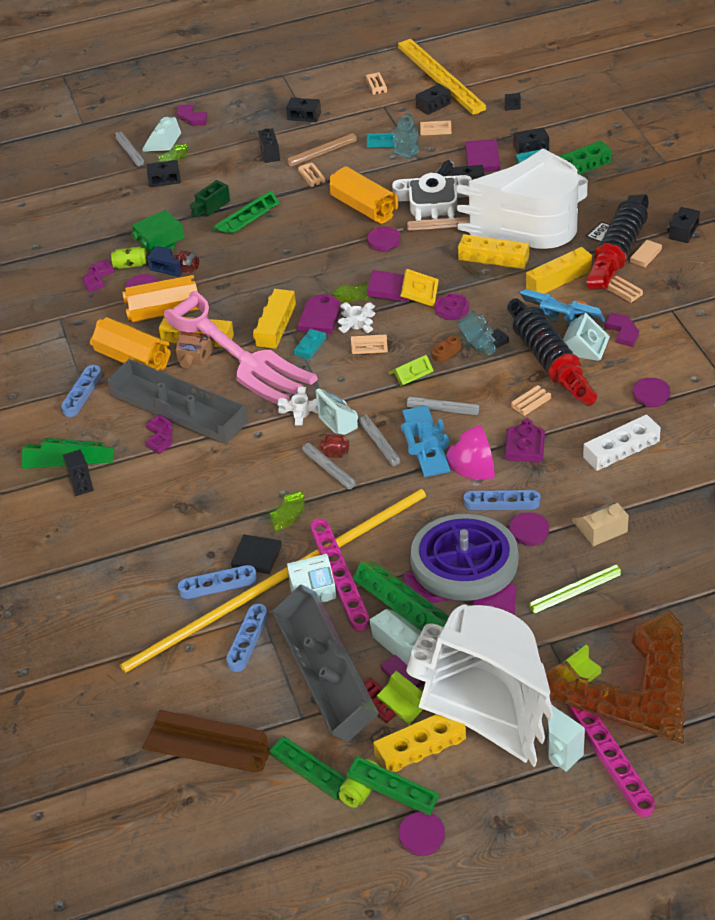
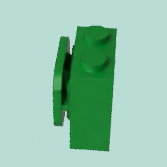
M167 210L132 225L133 239L138 241L140 246L145 248L149 254L156 246L174 249L175 242L184 238L182 224Z

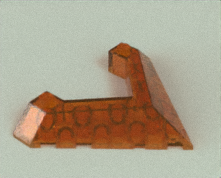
M669 610L636 626L631 642L644 657L639 691L633 690V692L622 690L619 689L620 686L604 682L602 684L588 682L589 679L580 677L568 661H565L545 671L550 689V699L683 744L684 668L682 623Z

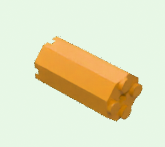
M347 166L330 176V195L381 224L393 217L392 211L398 208V195Z
M194 275L125 288V291L122 293L124 304L129 306L126 309L128 321L131 320L132 323L163 318L164 311L175 308L189 298V294L192 291L197 292ZM195 306L187 313L200 311V309Z
M108 317L97 321L95 331L90 339V345L99 353L122 363L132 359L156 370H163L166 367L171 354L170 350L167 349L169 342Z

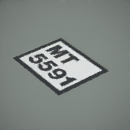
M601 221L586 237L601 242L610 224Z

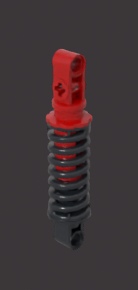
M646 194L629 195L627 200L618 205L615 216L601 243L595 250V263L590 274L587 276V287L589 290L607 289L614 273L624 267L626 258L648 218L646 209L648 208L649 200Z
M512 299L508 303L507 310L514 318V332L520 336L553 382H559L561 386L566 387L574 398L585 406L593 405L597 400V393L583 376L578 356L573 354L568 345L564 343V340L547 321L539 308L528 307L519 299Z

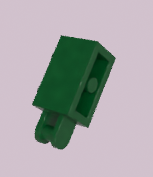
M215 180L194 195L195 201L190 204V209H192L191 216L199 217L202 214L209 216L230 202L228 185Z

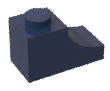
M156 246L148 255L150 271L176 277L182 274L180 260L173 257L172 249Z

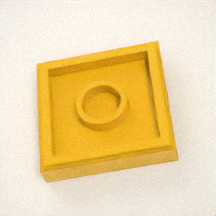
M406 269L400 296L433 307L439 279Z

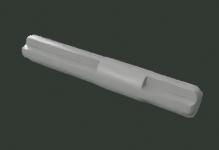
M121 131L119 133L116 132L115 138L138 167L143 166L144 159Z
M409 396L407 399V407L411 408L428 406L429 410L478 415L480 411L478 404Z
M368 415L360 417V424L389 463L394 467L400 464L399 456Z
M306 443L302 447L306 455L347 489L351 490L355 487V480L312 444Z

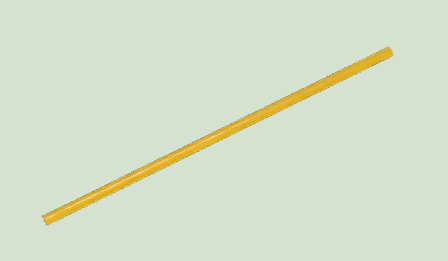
M420 489L337 537L335 540L339 548L425 498L424 490ZM329 542L324 546H330L332 543ZM319 550L313 551L300 560L319 556ZM288 568L282 569L121 663L122 671L124 673L129 672L289 578Z

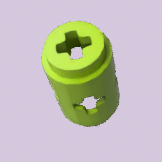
M141 246L116 249L114 252H111L113 268L126 269L144 266V264H147L146 249L141 248Z
M365 759V760H367V761H369V762H372V763L378 765L377 763H375V762L372 761V760ZM347 778L340 787L339 797L347 806L356 808L364 803L373 789Z

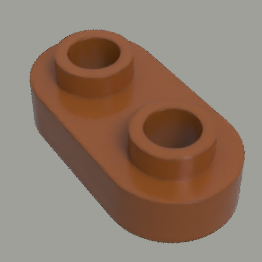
M457 336L447 337L432 348V359L437 362L448 360L462 349V340Z

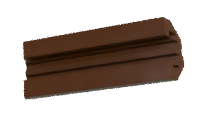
M164 710L159 711L142 747L144 750L249 772L263 771L265 762L269 757L268 739L262 730Z

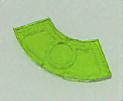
M188 143L173 145L169 152L158 156L159 162L183 159L188 153Z
M369 282L358 286L341 285L332 293V296L338 300L346 302L359 299L367 300L373 297L367 296Z
M303 491L284 495L285 501L278 510L270 513L275 531L291 525L295 522V518L303 512L305 505Z

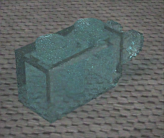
M406 113L404 118H400L398 126L393 129L394 154L406 159H411L419 150L417 125L414 124L413 116L410 113Z
M473 310L457 322L468 342L477 351L485 350L488 355H492L496 351V347L493 344L496 340L492 335L494 331L489 324H485L487 323L485 317L482 314L478 315Z

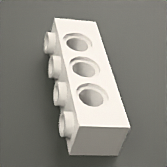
M646 414L584 443L583 458L598 471L659 442L661 427Z

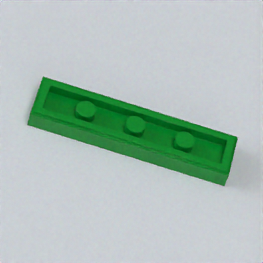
M285 736L269 750L270 756L336 801L340 798V787L347 779L346 777Z
M359 756L355 757L346 775L347 778L429 816L440 796L439 793Z

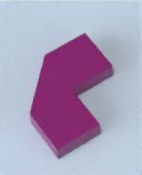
M193 104L178 105L177 117L179 119L186 120L192 126L206 125L207 112H193Z
M108 259L92 264L89 272L82 278L87 291L92 292L103 288L104 283L100 277L114 273V269Z
M611 312L605 323V328L620 331L616 337V343L633 347L639 337V330L629 316Z
M159 414L146 424V428L155 435L145 442L146 447L157 454H161L173 443L172 422Z

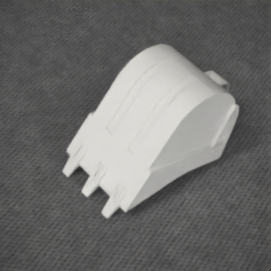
M542 149L517 165L469 181V186H457V193L469 196V205H457V211L470 214V223H459L458 229L469 232L472 236L529 243V247L547 249L562 246L572 240L577 233V203L587 197L588 180L577 174V169L573 164Z
M461 605L451 613L444 627L436 624L425 625L411 651L406 669L410 676L426 682L419 708L465 724V726L480 733L523 762L527 763L529 759L532 766L535 767L537 757L534 739L536 736L539 742L543 744L545 735L541 719L544 713L548 720H551L553 711L544 665L540 661L535 637L531 629L515 615L499 608L483 605Z

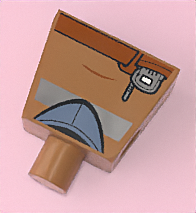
M181 331L176 346L177 359L181 367L189 369L191 365H203L215 349L213 338L202 333Z

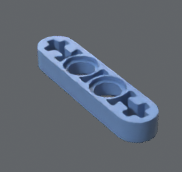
M89 365L85 368L61 405L64 416L73 417L79 413L102 377L101 369L98 365Z
M535 490L468 491L463 497L464 507L468 510H533L538 508L541 503L540 493ZM490 498L497 499L496 502H488L487 500ZM515 498L517 501L509 502L507 499Z
M245 565L186 578L178 583L179 595L182 598L190 599L249 586L257 580L256 570L253 566ZM227 577L232 578L230 582L222 581L224 578ZM205 582L213 583L211 586L208 587L203 586Z
M254 604L249 608L227 655L228 668L233 672L245 669L265 626L268 614L263 604ZM249 627L256 628L254 632L246 631V629ZM246 642L249 643V646L240 648L239 644Z

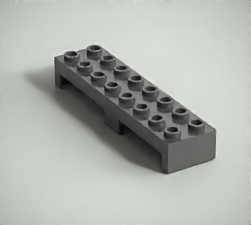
M128 359L107 379L111 396L153 414H160L174 423L224 444H227L248 423L246 406L132 359Z
M300 584L272 612L332 735L349 742L379 712L317 592Z

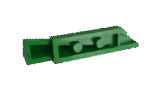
M271 190L214 225L211 231L217 230L233 234L268 212L270 208L278 206L280 202Z
M45 437L41 445L25 443L22 448V468L65 466L63 454L79 449L82 450L87 464L112 463L114 460V447L105 446V443Z

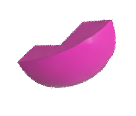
M482 425L473 427L461 434V440L455 446L451 445L447 452L446 459L449 467L457 474L471 479L495 478L492 454Z

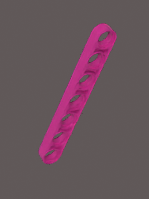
M316 519L311 524V533L320 555L327 554L328 557H338L336 561H329L336 593L351 627L356 631H364L369 626L367 610L328 522L324 519ZM318 526H322L325 528V530L318 532L315 530V528ZM324 541H330L332 543L330 546L321 545V543ZM337 571H343L345 573L341 577L334 575V573ZM344 586L351 587V590L349 592H343L341 591V588ZM350 602H356L359 605L355 608H351L347 604ZM361 617L365 619V622L358 624L354 620Z
M572 694L568 698V712L574 721L585 728V738L633 811L640 817L650 816L654 812V798L588 699L582 694ZM581 702L583 706L575 708L572 706V703ZM588 717L592 718L594 722L586 724L582 719ZM602 734L605 738L603 740H596L593 738V735ZM607 750H612L616 753V755L613 757H608L604 754V752ZM617 767H623L627 770V772L624 774H619L615 771V769ZM628 784H635L639 789L630 791L626 786ZM645 801L650 804V807L642 809L638 806V803Z

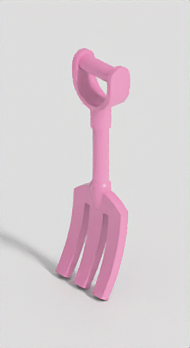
M192 291L189 294V298L172 310L167 309L164 311L166 320L176 329L183 332H196L200 330L235 356L240 363L236 380L253 393L278 405V399L285 398L290 401L288 395L274 390L260 380L293 395L298 394V387H303V385L287 379L276 371L309 385L318 380L316 374L294 366L272 350H261L252 354L243 350L208 319V302L196 291ZM195 306L203 313L195 319L181 317Z

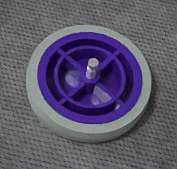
M454 514L430 522L417 533L412 542L410 561L416 580L426 590L446 599L468 601L489 597L504 589L516 574L519 552L515 537L500 522L476 514Z

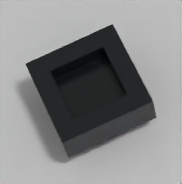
M520 93L505 94V111L521 109Z
M497 328L485 334L484 341L496 350L509 343V336Z

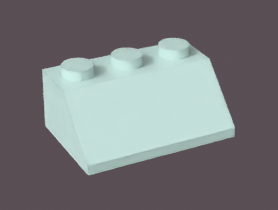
M385 609L370 619L372 636L393 655L396 654L408 665L411 651L422 631L397 612Z

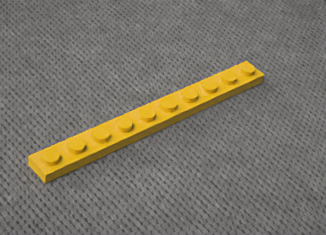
M412 39L398 43V48L434 81L449 89L451 96L472 115L486 110V105Z

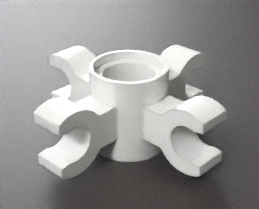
M347 302L340 305L344 309L341 314L347 317L338 320V323L342 325L339 327L342 333L347 332L350 327L352 329L362 328L366 333L373 330L370 327L373 321L367 317L375 315V312L371 310L375 305L370 302L364 307H351Z
M298 387V394L294 395L291 401L285 398L278 399V412L287 413L288 411H293L295 425H303V418L309 415V411L318 414L317 398L313 401H308L307 394H305L306 387Z

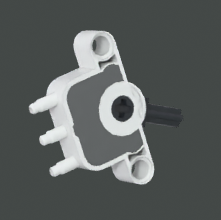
M447 160L444 161L437 173H428L421 178L396 180L392 184L393 193L398 195V201H410V211L415 216L416 221L421 220L422 217L430 216L432 219H438V216L448 215L449 218H454V213L457 211V198L468 197V195L457 193V186H469V181L472 178L467 175L447 176L453 167V163Z

